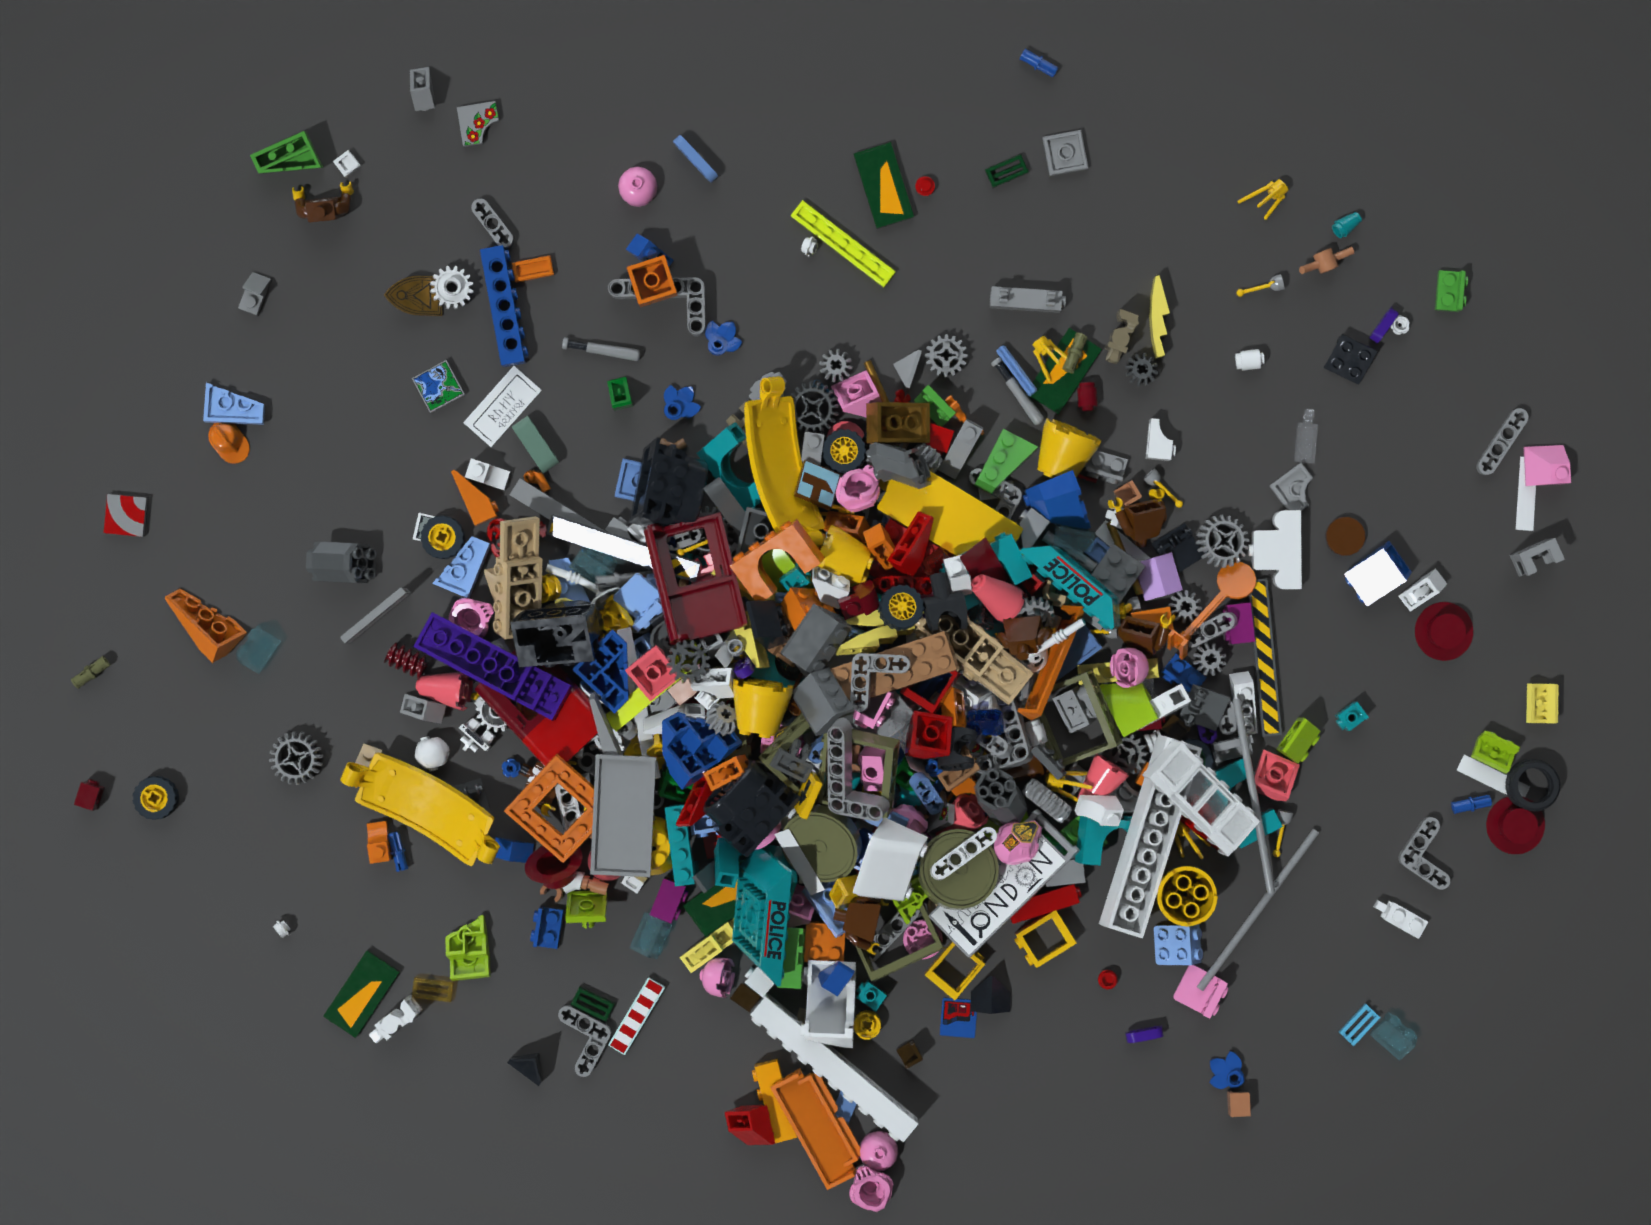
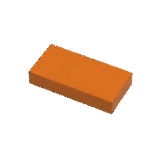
M550 255L512 263L516 283L554 276Z

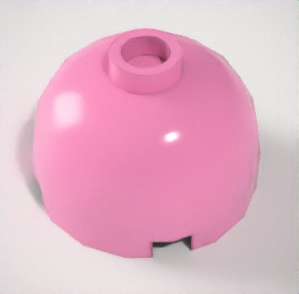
M632 167L626 170L620 177L618 184L619 193L623 200L629 205L636 207L649 204L655 198L658 189L656 178L652 172L643 167Z
M1122 648L1112 655L1110 671L1112 676H1115L1118 680L1116 683L1123 688L1134 687L1146 679L1149 672V663L1143 652L1135 648Z
M714 958L701 970L700 980L706 992L722 998L727 997L726 993L730 994L735 979V973H731V966L735 967L732 959Z
M872 1132L861 1140L860 1158L865 1166L876 1171H884L895 1163L898 1156V1145L887 1132Z

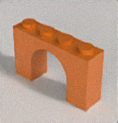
M797 519L793 522H790V520L786 521L780 526L781 530L776 533L771 531L764 537V541L761 543L756 541L748 547L749 551L746 553L741 551L732 558L734 561L730 568L755 601L766 600L778 589L763 568L762 557L765 552L772 549L786 551L794 558L804 574L820 565L825 557Z

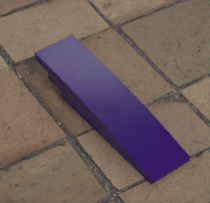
M433 612L430 614L413 646L552 721L557 717L573 687L536 666L519 667L517 656Z

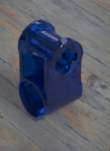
M971 709L968 711V722L965 728L974 730L976 726L975 731L978 733L977 735L998 736L1004 732L1003 713L1000 710Z

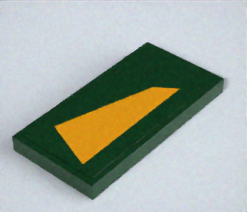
M891 142L854 153L855 162L876 229L914 218Z
M1071 328L1067 330L1057 345L1066 355H1068V348H1071L1077 333ZM1086 340L1082 351V358H1079L1078 368L1075 369L1074 373H1068L1062 369L1066 360L1054 350L1053 354L1060 361V365H1057L1049 357L1045 366L1051 382L1047 381L1041 369L1032 382L1037 388V392L1030 397L1058 415L1102 349Z
M737 882L735 888L714 885L707 892H701L683 905L705 938L734 918Z
M367 950L323 1017L356 1038L400 971Z

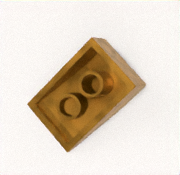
M866 403L867 443H930V403Z

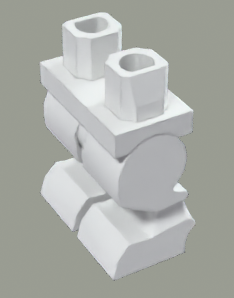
M411 994L401 1003V1010H393L375 1024L376 1029L369 1034L375 1043H378L383 1038L387 1041L401 1026L403 1027L419 1017V1013L423 1009Z

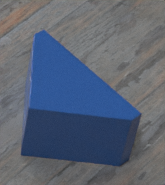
M495 837V841L500 845L495 858L526 863L529 856L533 853L534 843Z
M838 961L821 971L818 978L821 987L838 997L855 971Z

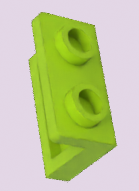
M1484 731L1477 737L1471 757L1507 774L1510 771L1514 756L1519 752L1520 747L1510 740L1498 737L1493 732Z

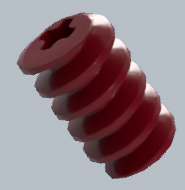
M395 642L390 647L384 663L388 661L390 667L396 663L395 668L397 670L402 667L403 673H407L410 670V676L412 677L417 673V679L420 680L429 663L426 662V655L419 659V652H416L413 656L411 648L404 652L405 646L403 645L400 649H397L398 642Z

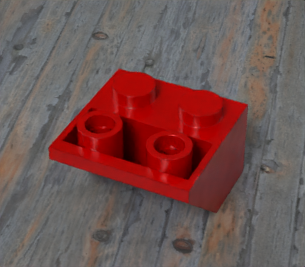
M767 1105L740 1106L725 1112L728 1131L745 1144H775Z

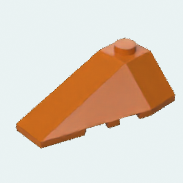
M178 589L165 596L166 602L198 649L212 663L228 655L247 634L233 618L229 616L226 618L217 613V609L213 607L211 609L201 604L200 599L182 589Z

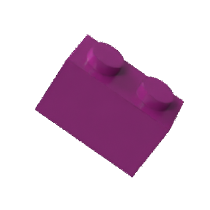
M1251 602L1224 605L1225 609L1222 610V613L1232 612L1238 620L1234 629L1224 633L1225 640L1229 641V644L1255 642ZM1225 616V621L1230 626L1229 622L1232 620Z
M664 877L649 915L668 923H672L673 919L677 920L681 909L678 908L680 901L684 902L688 891L685 890L687 885L675 887L674 880Z

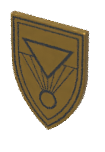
M433 276L404 278L393 284L384 294L385 298L394 307L407 314L442 316V306H439L440 301H434L435 293H430V290L434 288L430 283L431 281H436Z

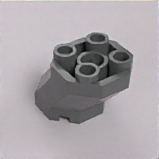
M876 442L869 445L866 455L869 461H872L874 466L873 472L877 480L882 479L884 482L895 480L918 489L931 485V481L927 482V478L931 477L930 470L923 455L918 456L916 454L919 451L917 448L906 450L885 442Z
M315 541L313 544L315 545L314 548L309 549L306 553V570L314 576L311 577L313 581L368 583L369 580H373L376 576L377 552L369 544Z
M992 769L980 775L974 790L978 804L987 813L989 820L998 826L1009 822L1020 823L1028 809L1024 795L1016 785L1013 777L1001 769Z

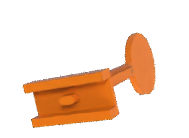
M1234 562V566L1230 567L1227 564L1226 568H1221L1217 575V585L1220 593L1185 631L1179 634L1172 629L1168 634L1167 648L1170 651L1173 647L1178 649L1181 660L1188 655V642L1191 636L1227 597L1241 599L1253 592L1256 585V576L1249 565L1243 562Z

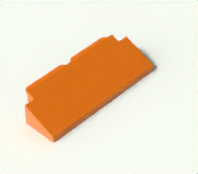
M1062 605L1061 609L1071 615V619L1062 620L1057 631L1065 629L1081 619L1085 613L1082 610L1084 607ZM1077 631L1067 636L1068 639H1064L1063 642L1060 641V644L1056 643L1049 648L1047 663L1040 670L1025 704L1026 709L1018 708L1017 711L1026 718L1033 720L1042 715Z
M799 1068L771 1085L770 1088L826 1189L829 1190L855 1177L857 1169L853 1163L859 1160L861 1148L846 1120L843 1117L837 1118L835 1113L838 1110V1106L822 1077L820 1078L812 1072L804 1076Z

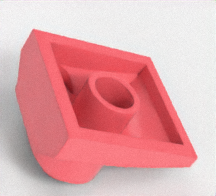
M657 644L625 669L626 673L650 701L676 681L674 680L676 675L669 674L672 668L666 667L670 661L666 659L665 652Z
M1263 750L1254 775L1257 793L1277 801H1287L1300 765Z

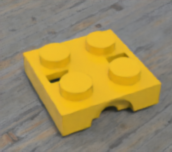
M614 594L605 600L606 604L600 610L604 621L603 630L606 632H602L599 641L612 629L616 633L619 629L631 627V630L633 629L634 622L627 610L614 601Z

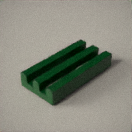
M1021 154L985 169L992 189L1029 173ZM1018 160L1020 161V164L1015 165L997 174H991V172L997 169H1000ZM1019 168H1023V170L1020 172H1017L999 181H994V179L998 177H1001Z
M580 986L571 1003L572 1006L604 1021H607L615 1004ZM580 993H583V994H585V995H587V996H590V997H592V998H594V999H596V1000H598V1001H600V1002H602V1003L608 1005L609 1007L606 1008V1007H604V1006H602V1005H600V1004H598V1003H596V1002H594V1001H591V1000H589V999H587V998L581 996ZM577 999L606 1012V1014H600L577 1003Z

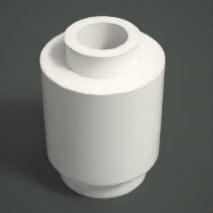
M1259 349L1240 351V353L1235 354L1236 368L1242 369V371L1261 369V365L1264 364V354L1260 353Z
M1040 719L1025 722L1031 746L1035 747L1039 744L1045 746V742L1048 739Z

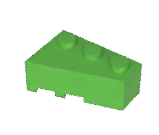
M306 131L250 155L260 174L323 168Z

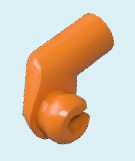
M529 470L524 474L525 482L538 484L543 493L551 489L542 472Z

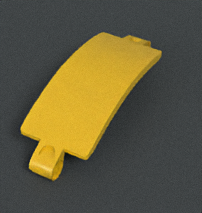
M782 377L763 378L760 382V400L747 401L744 405L747 448L758 494L775 532L781 530L780 526L786 521L790 520V522H793L797 519L818 548L822 547L824 539L819 530L824 529L825 526L817 505L794 496L802 460L798 444L793 398L791 396L781 397L785 390V382Z
M931 471V477L927 478V482L931 481V485L921 489L895 480L884 482L880 479L879 486L885 491V494L879 502L877 509L906 527L910 525L918 511L932 516L934 521L929 540L955 556L968 551L985 537L990 544L995 541V536L1003 532L1006 535L1012 534L1016 542L1023 531V528Z
M375 753L369 767L354 762L346 764L340 780L347 786L360 787L355 797L357 803L417 830L469 866H473L477 858L486 864L493 863L500 848V845L488 835L494 822V817L468 796L441 779L383 753Z

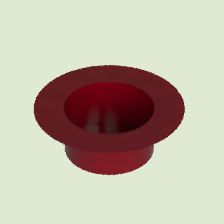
M1439 602L1428 606L1419 615L1415 625V638L1418 646L1427 656L1440 661L1453 660L1461 656L1469 648L1473 639V624L1466 611L1458 605L1449 602Z
M1505 797L1491 808L1487 817L1486 828L1491 842L1499 850L1508 854H1523L1531 851L1541 841L1545 831V820L1542 811H1529L1519 808L1510 801L1509 797ZM1523 797L1526 801L1533 802L1532 800Z
M542 846L527 859L525 873L531 880L542 883L546 888L559 889L565 887L575 878L576 870L582 862V852L578 847L562 863Z

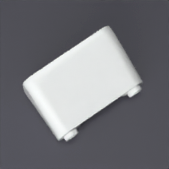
M884 817L869 841L853 893L862 897L897 901L909 899L914 890L911 887L912 883L910 881L919 857H924L927 852L928 846H926L928 837Z
M808 960V967H804V979L808 981L805 1024H801V1036H804V1040L843 1048H853L856 962H841L855 972L837 997L821 987L818 975L821 971L838 961Z

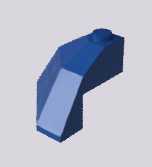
M1073 470L1024 491L1023 500L1026 506L1033 508L1049 520L1051 524L1084 530L1091 528L1086 515L1085 504L1079 497L1082 493Z
M612 629L599 641V650L594 654L595 661L578 662L572 670L601 696L600 701L615 714L628 700V674L625 671L628 667L627 642Z
M680 712L662 721V753L670 775L682 790L704 776L703 773L718 766L742 744V741L735 732L724 736L719 732L715 735V730L709 729L710 724L705 723L706 720L685 717L686 714Z

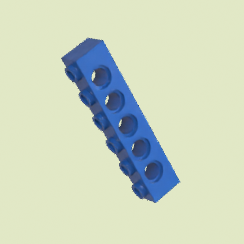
M503 245L480 249L501 366L508 367L526 363V358H529L527 346H523L522 339L525 338L524 328L519 325V319H522L520 308H516L515 300H518L516 288H512L511 281H514L513 270L509 269L508 262L511 261L509 250H505ZM496 263L503 264V269L500 272L493 271V266ZM505 282L506 289L502 292L497 291L498 283ZM504 301L510 302V308L506 311L500 309V305ZM508 320L514 323L511 330L504 329V323ZM510 340L517 341V347L513 350L507 347Z

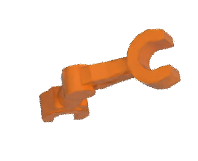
M950 395L945 399V402L956 412L955 416L957 419L964 423L967 416L961 410L959 403Z

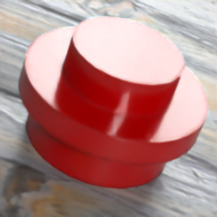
M923 176L916 181L915 189L919 195L929 196L935 189V183L930 177Z
M1103 970L1098 976V983L1103 989H1112L1117 984V975L1112 970Z

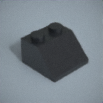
M774 600L746 602L754 638L768 650L788 642L790 631L788 625L784 623L785 611L782 605H779Z

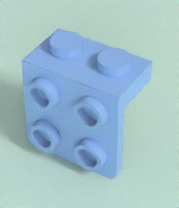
M635 573L613 596L614 601L635 618L632 628L637 632L643 627L646 629L650 625L649 621L655 615L662 613L657 587L640 573Z
M1199 924L1188 927L1180 925L1155 926L1156 964L1195 965L1202 963L1203 950L1200 944L1202 931Z

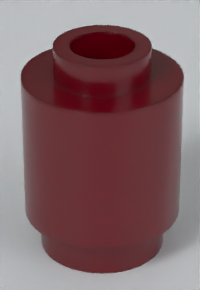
M1094 382L1079 383V388H1077L1078 407L1082 408V411H1093L1094 407L1098 406L1097 387H1095Z

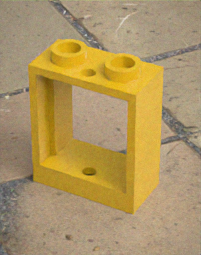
M1057 911L1044 914L1015 932L1017 937L1014 939L1019 949L1024 948L1027 952L1024 957L1029 965L1034 964L1036 968L1077 944ZM1052 918L1066 943L1037 960L1023 936Z
M950 941L924 972V975L953 1000H956L984 967L985 963L982 961L984 957L979 952H976L970 958L977 964L957 988H953L934 972L955 946Z

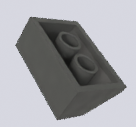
M747 506L735 555L741 551L746 553L749 551L748 547L756 541L761 543L765 540L764 537L768 533L774 531L765 509Z
M813 604L780 653L807 672L811 673L824 669L852 627L841 615Z
M829 667L811 672L793 690L792 697L815 736L827 733L838 718H846L853 725L854 708Z

